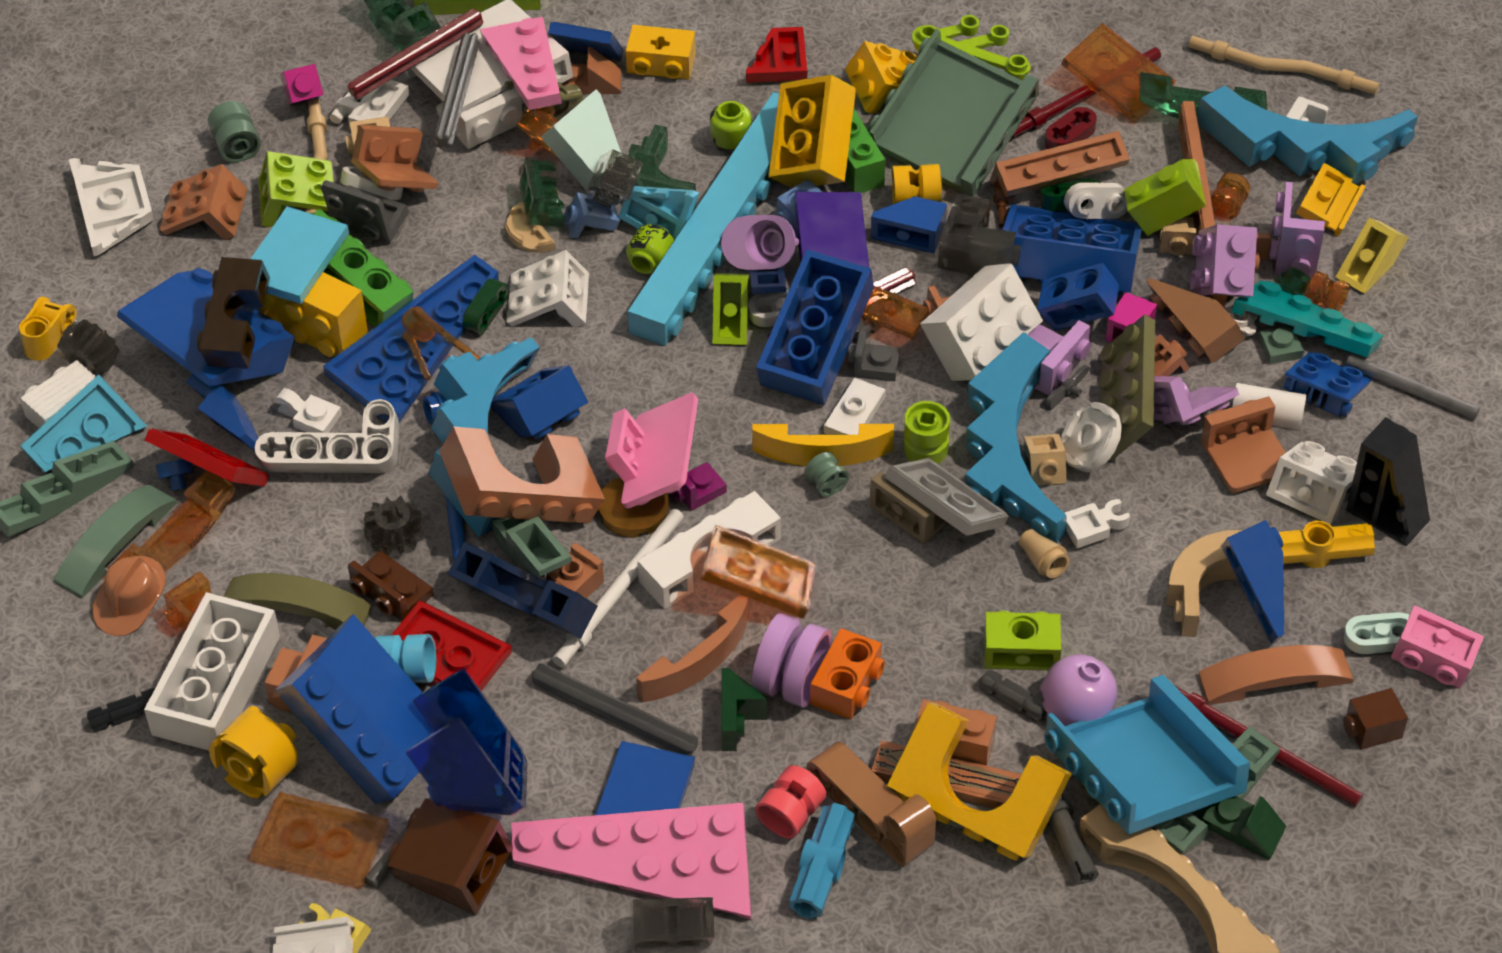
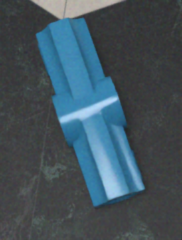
M832 803L831 805L823 806L812 839H807L804 844L799 863V875L789 901V908L801 917L809 919L822 917L833 882L839 881L846 857L845 848L855 822V814L844 805Z

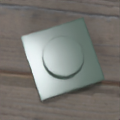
M1292 326L1260 331L1259 341L1269 364L1303 358L1304 349L1297 334L1293 333L1294 329Z

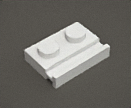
M348 917L274 927L276 944H273V953H353L351 928H354V922Z

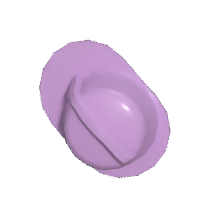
M747 215L735 218L727 225L721 239L722 251L728 262L736 268L745 270L783 267L792 258L795 246L799 245V239L795 238V233L790 223L783 217L776 215Z

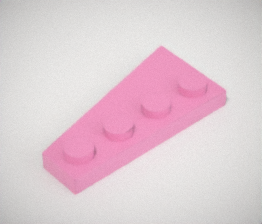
M543 17L526 18L519 22L480 29L483 42L490 47L495 60H499L504 73L508 78H511L514 88L529 110L562 104Z

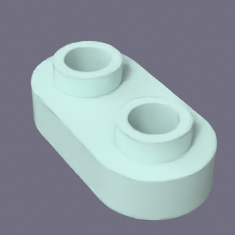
M1394 612L1355 616L1346 624L1343 636L1344 643L1351 651L1358 654L1393 652L1400 637H1396L1394 634H1402L1409 614Z

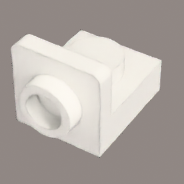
M1299 96L1286 117L1326 124L1329 108Z

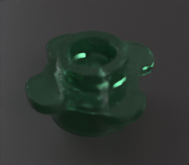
M1288 267L1286 272L1283 271L1276 279L1281 285V290L1293 295H1303L1306 297V293H1309L1311 290L1309 287L1311 283L1310 277L1294 267Z

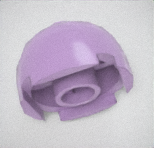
M1083 654L1069 655L1055 662L1040 685V693L1042 692L1044 697L1042 705L1048 714L1053 713L1064 726L1078 721H1090L1101 718L1111 712L1117 700V684L1111 670L1098 659Z

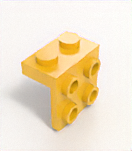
M867 41L862 43L853 58L850 59L845 71L853 87L856 88V93L865 112L877 113L886 101L892 89L897 90L902 82V74L909 63L914 64L918 58L913 52L890 48L882 43L874 44Z

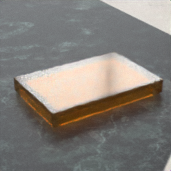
M1104 23L1099 25L1063 59L1061 64L1133 123L1138 122L1176 83V80Z
M715 525L710 535L701 580L804 619L809 610L816 564Z
M279 792L252 851L251 858L253 862L362 889L365 883L364 878L371 869L389 827L388 819Z

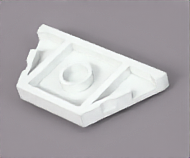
M69 159L94 256L100 255L154 220L139 165H116L112 162L99 161L97 166L81 165L80 159Z

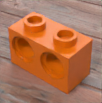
M840 628L810 683V705L852 720L857 708L863 709L866 706L871 689L869 686L872 680L878 681L883 673L885 660L881 659L882 643Z

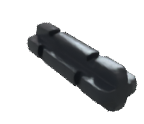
M155 688L141 691V696L138 697L133 694L107 703V708L105 709L99 706L88 710L87 719L91 729L98 731L107 728V723L112 722L115 725L142 715L141 711L145 709Z

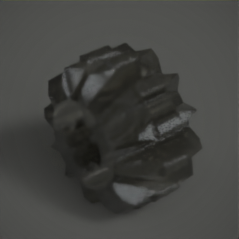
M85 319L81 321L74 320L71 325H68L57 345L58 349L62 352V358L67 359L70 364L78 360L92 375L100 376L109 371L120 351L115 344V339L107 334V330H102L98 324H91Z
M401 495L395 501H391L386 496L383 504L373 502L371 511L365 512L364 537L367 539V542H370L374 552L383 549V552L389 556L393 550H397L402 556L405 547L415 550L417 541L423 540L424 516L421 510L417 509L414 500L405 503Z

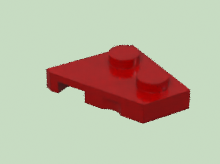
M803 27L771 28L766 36V42L760 46L756 53V60L752 67H747L746 83L807 79L808 70Z

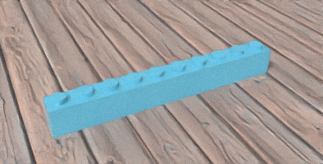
M772 93L629 308L628 327L630 334L664 346L667 345L672 335L677 336L681 331L683 319L687 312L692 313L698 302V295L702 289L707 290L709 288L713 272L717 266L722 267L726 261L721 247L723 231L735 218L755 215L759 201H764L767 198L771 183L774 180L769 177L779 93Z

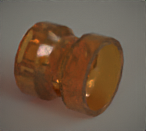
M1236 173L1222 175L1216 189L1210 196L1215 215L1226 219H1233L1238 216L1243 202L1248 198L1251 191L1250 183L1246 178Z
M1317 270L1308 284L1305 297L1309 298L1315 305L1321 304L1325 309L1330 308L1340 311L1347 298L1350 284L1340 279L1333 281L1329 279L1328 274Z

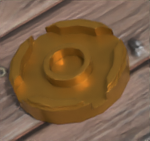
M620 477L611 480L602 489L605 500L599 508V515L604 526L614 534L628 538L639 537V534L648 532V535L653 533L669 514L668 493L653 498L644 505H636L627 509L621 503L624 481Z

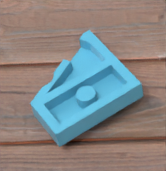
M633 186L627 191L618 218L637 229L647 224L662 226L668 230L675 241L691 217L699 192L695 190Z

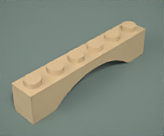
M1101 804L1081 818L1079 832L1085 845L1104 864L1124 867L1144 874L1163 884L1182 899L1194 913L1203 928L1211 953L1281 952L1278 950L1275 941L1269 935L1262 934L1254 927L1246 913L1239 907H1234L1222 896L1217 885L1210 880H1205L1194 869L1189 858L1183 854H1178L1167 843L1165 836L1158 829L1148 827L1128 835L1117 822L1111 820Z

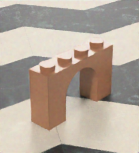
M453 426L439 451L464 514L468 516L532 519L538 516L541 520L589 523L605 500L579 439L575 436L546 435L532 458L543 484L530 483L510 473L498 460L485 429Z

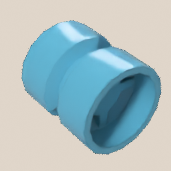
M430 634L407 635L403 641L400 635L376 636L375 639L414 683H430L433 681L436 673L437 657L435 642Z

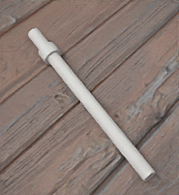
M671 510L595 604L598 607L582 638L579 639L571 634H566V642L552 658L558 667H565L577 650H583L592 639L591 633L638 576L637 560L642 558L646 552L661 547L683 520L684 516L679 510Z

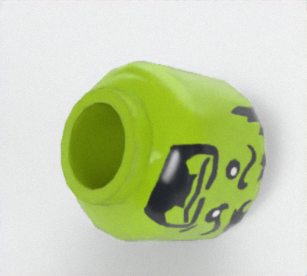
M726 101L716 106L710 113V136L713 143L718 147L729 150L736 149L752 125V116L749 109L743 104L736 101Z
M647 224L642 225L635 232L626 249L627 258L633 269L642 274H653L674 242L668 230L662 226Z

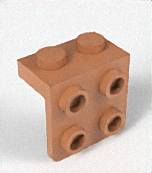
M223 164L211 169H204L199 174L185 180H178L169 190V198L162 215L160 231L164 235H168L203 220L223 240L235 237L247 188Z
M1269 396L1258 400H1249L1241 405L1225 410H1216L1211 414L1205 415L1201 444L1231 492L1237 493L1270 483L1280 457L1286 453L1271 429L1276 406Z

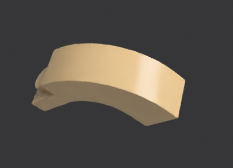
M1227 530L1206 535L1186 547L1174 562L1169 578L1166 606H1174V622H1181V636L1196 637L1200 617L1199 593L1206 586L1220 580H1238L1221 545L1227 537L1243 530Z

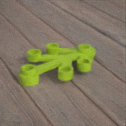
M965 15L961 18L960 24L940 29L932 25H923L917 27L912 33V42L917 51H919L923 40L926 37L930 38L934 31L938 29L941 32L942 41L992 66L1004 69V72L1022 81L1026 74L1030 75L1031 65L1025 56L1015 54L1007 58L981 49L994 45H1006L1009 38V29L1006 26L994 25L990 29V34L961 41L951 39L962 35L974 36L978 33L979 19L973 15Z

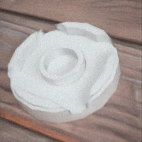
M1089 403L1092 406L1086 409L1081 407L1066 423L1061 440L1066 450V463L1076 470L1083 472L1097 470L1107 463L1116 451L1121 438L1122 425L1120 417L1113 408L1103 403Z

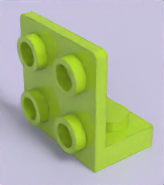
M267 151L258 176L261 226L273 227L278 215L283 213L286 206L328 211L321 185L325 180L333 182L332 162L318 158Z

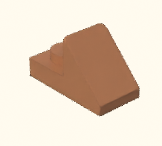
M588 47L587 64H571L574 77L561 83L563 86L577 85L582 94H591L596 89L600 94H621V68L594 48Z

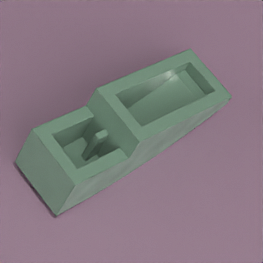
M538 516L532 519L498 518L492 521L498 545L519 567L531 575L541 577L572 562L570 554Z

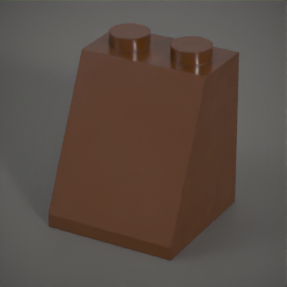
M425 798L421 807L416 808L411 813L407 823L408 830L401 842L398 841L393 845L388 856L387 866L395 879L476 915L510 856L513 846L499 820Z

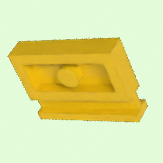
M1323 163L1296 214L1307 220L1325 221L1324 230L1327 227L1335 232L1333 235L1339 236L1366 186L1363 184L1360 187L1352 183V178Z

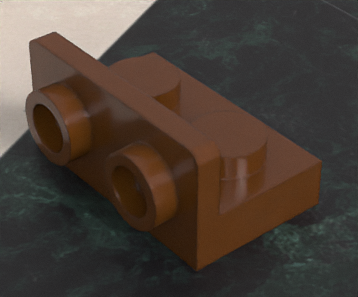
M381 550L363 566L354 560L348 564L349 584L353 591L361 597L367 596L376 602L381 612L387 616L394 615L403 621L419 600L426 603L434 595L433 587Z

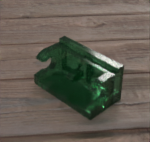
M525 157L519 181L527 224L563 227L565 217L562 215L561 209L565 207L564 202L559 200L556 187L557 180L553 177H542L540 175L542 171H556V165L549 161L532 160V157Z

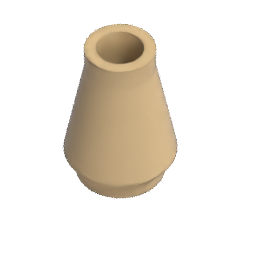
M1029 529L1021 535L1019 546L1024 549L1041 576L1056 578L1065 572L1070 559L1063 546L1038 534L1033 529Z

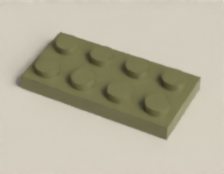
M1145 314L1133 324H1129L1115 340L1107 343L1100 354V403L1113 408L1119 415L1122 425L1120 441L1116 451L1108 460L1109 462L1153 428L1155 319Z

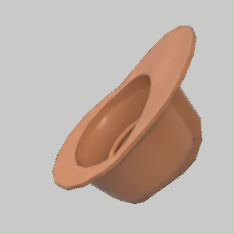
M132 556L116 561L108 569L105 581L93 603V618L97 627L103 632L113 636L129 635L138 630L146 621L166 585V574L157 561L146 556Z

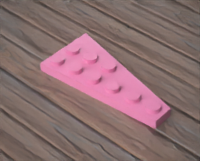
M743 803L511 823L512 858L514 864L559 875H570L597 884L604 883L619 887V889L674 902L680 901L701 906L703 909L738 915V917L752 920L745 807Z

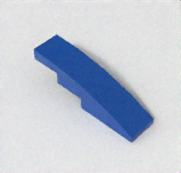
M191 374L186 383L204 398L198 409L216 425L255 452V443L258 440V436L251 420L234 394L225 384L208 386L194 374Z

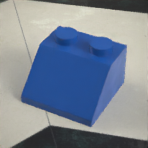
M570 365L539 370L495 396L490 407L519 437L532 436L533 439H538L551 432L552 428L550 425L558 420L566 422L580 414L578 408L587 404L588 400Z

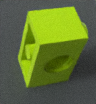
M1009 611L986 612L984 669L1049 671L1053 664L1061 659V614L1046 612L1015 613Z

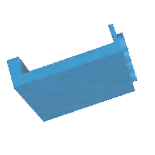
M1165 675L1151 679L1148 698L1113 709L1098 719L1078 721L1064 726L1053 713L1047 714V726L1044 733V742L1047 749L1062 761L1067 771L1071 772V775L1075 776L1082 783L1088 794L1103 806L1111 820L1117 822L1128 835L1247 791L1250 762Z

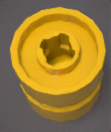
M922 164L918 170H914L911 165L892 166L893 204L914 196L942 202L940 165Z

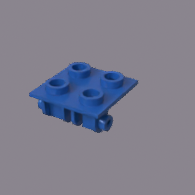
M1308 352L1285 372L1287 379L1283 389L1289 392L1306 394L1307 403L1309 404L1313 402L1318 391H1321L1316 407L1321 408L1326 401L1323 410L1340 417L1341 414L1349 415L1353 406L1350 401L1370 384L1372 379L1363 376V373L1354 367H1343L1331 362V359L1324 354Z

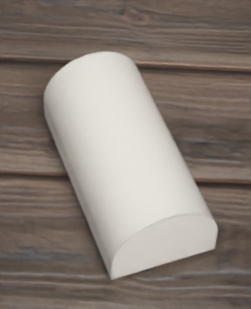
M1236 383V388L1240 395L1234 397L1232 407L1241 405L1249 400H1258L1269 396L1276 406L1272 426L1294 430L1301 429L1306 394Z

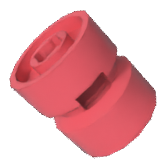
M789 765L774 782V788L769 789L755 806V813L767 829L783 838L793 839L808 821V816L812 815L824 801L826 790L820 780L810 771L796 765Z

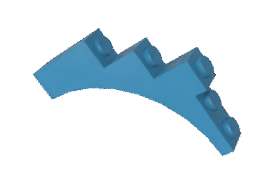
M1225 85L1202 97L1197 113L1198 124L1249 167L1275 155L1301 177L1312 170H1318L1323 163H1326L1352 178V183L1354 184L1372 178L1378 170V160L1383 159L1389 152L1399 146L1404 147L1411 142L1415 135L1414 128L1418 116L1408 109L1392 117L1369 123L1347 125L1312 123L1265 110L1245 100Z
M1023 332L968 383V404L980 416L967 427V449L979 461L965 474V484L999 507L1002 504L1010 515L1014 517L1019 516L1029 523L1038 534L1044 537L1047 536L1057 543L1066 535L1067 515L1044 495L1031 478L1021 457L1017 439V428L1022 410L1033 389L1039 384L1041 363L1049 355L1050 350Z
M532 337L520 343L514 341L508 344L502 351L494 355L488 353L476 360L471 352H467L459 357L455 355L450 356L441 363L434 385L447 401L438 407L431 429L443 444L453 426L485 429L487 433L488 412L494 396L512 378L530 368L540 347ZM438 449L433 456L434 461L428 474L478 537L492 531V521L499 517L468 516L464 514L439 453L440 449Z

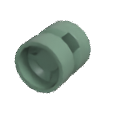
M228 101L214 107L209 113L207 120L223 159L231 163H237L254 157L260 149L261 141L246 106L237 101Z

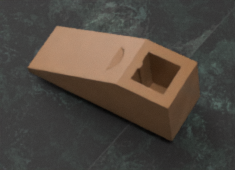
M1152 278L1146 281L1152 291V294L1148 296L1151 302L1157 304L1159 312H1162L1164 309L1168 311L1171 315L1167 318L1169 323L1179 335L1185 331L1190 337L1186 342L1198 357L1204 354L1211 363H1214L1245 340L1237 322L1217 300Z

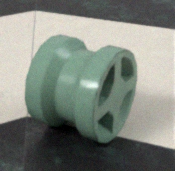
M824 452L815 456L805 468L804 475L811 483H816V489L823 497H829L841 491L849 481V473L844 467L838 466V460L831 452Z

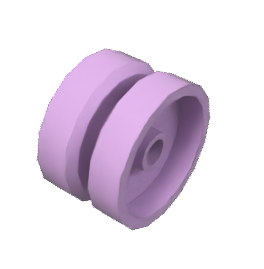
M783 613L777 614L770 622L758 649L752 674V687L761 694L770 697L777 695L782 690L785 702L802 708L808 706L810 703V683L831 647L832 633L830 629L812 623L802 630L798 618Z

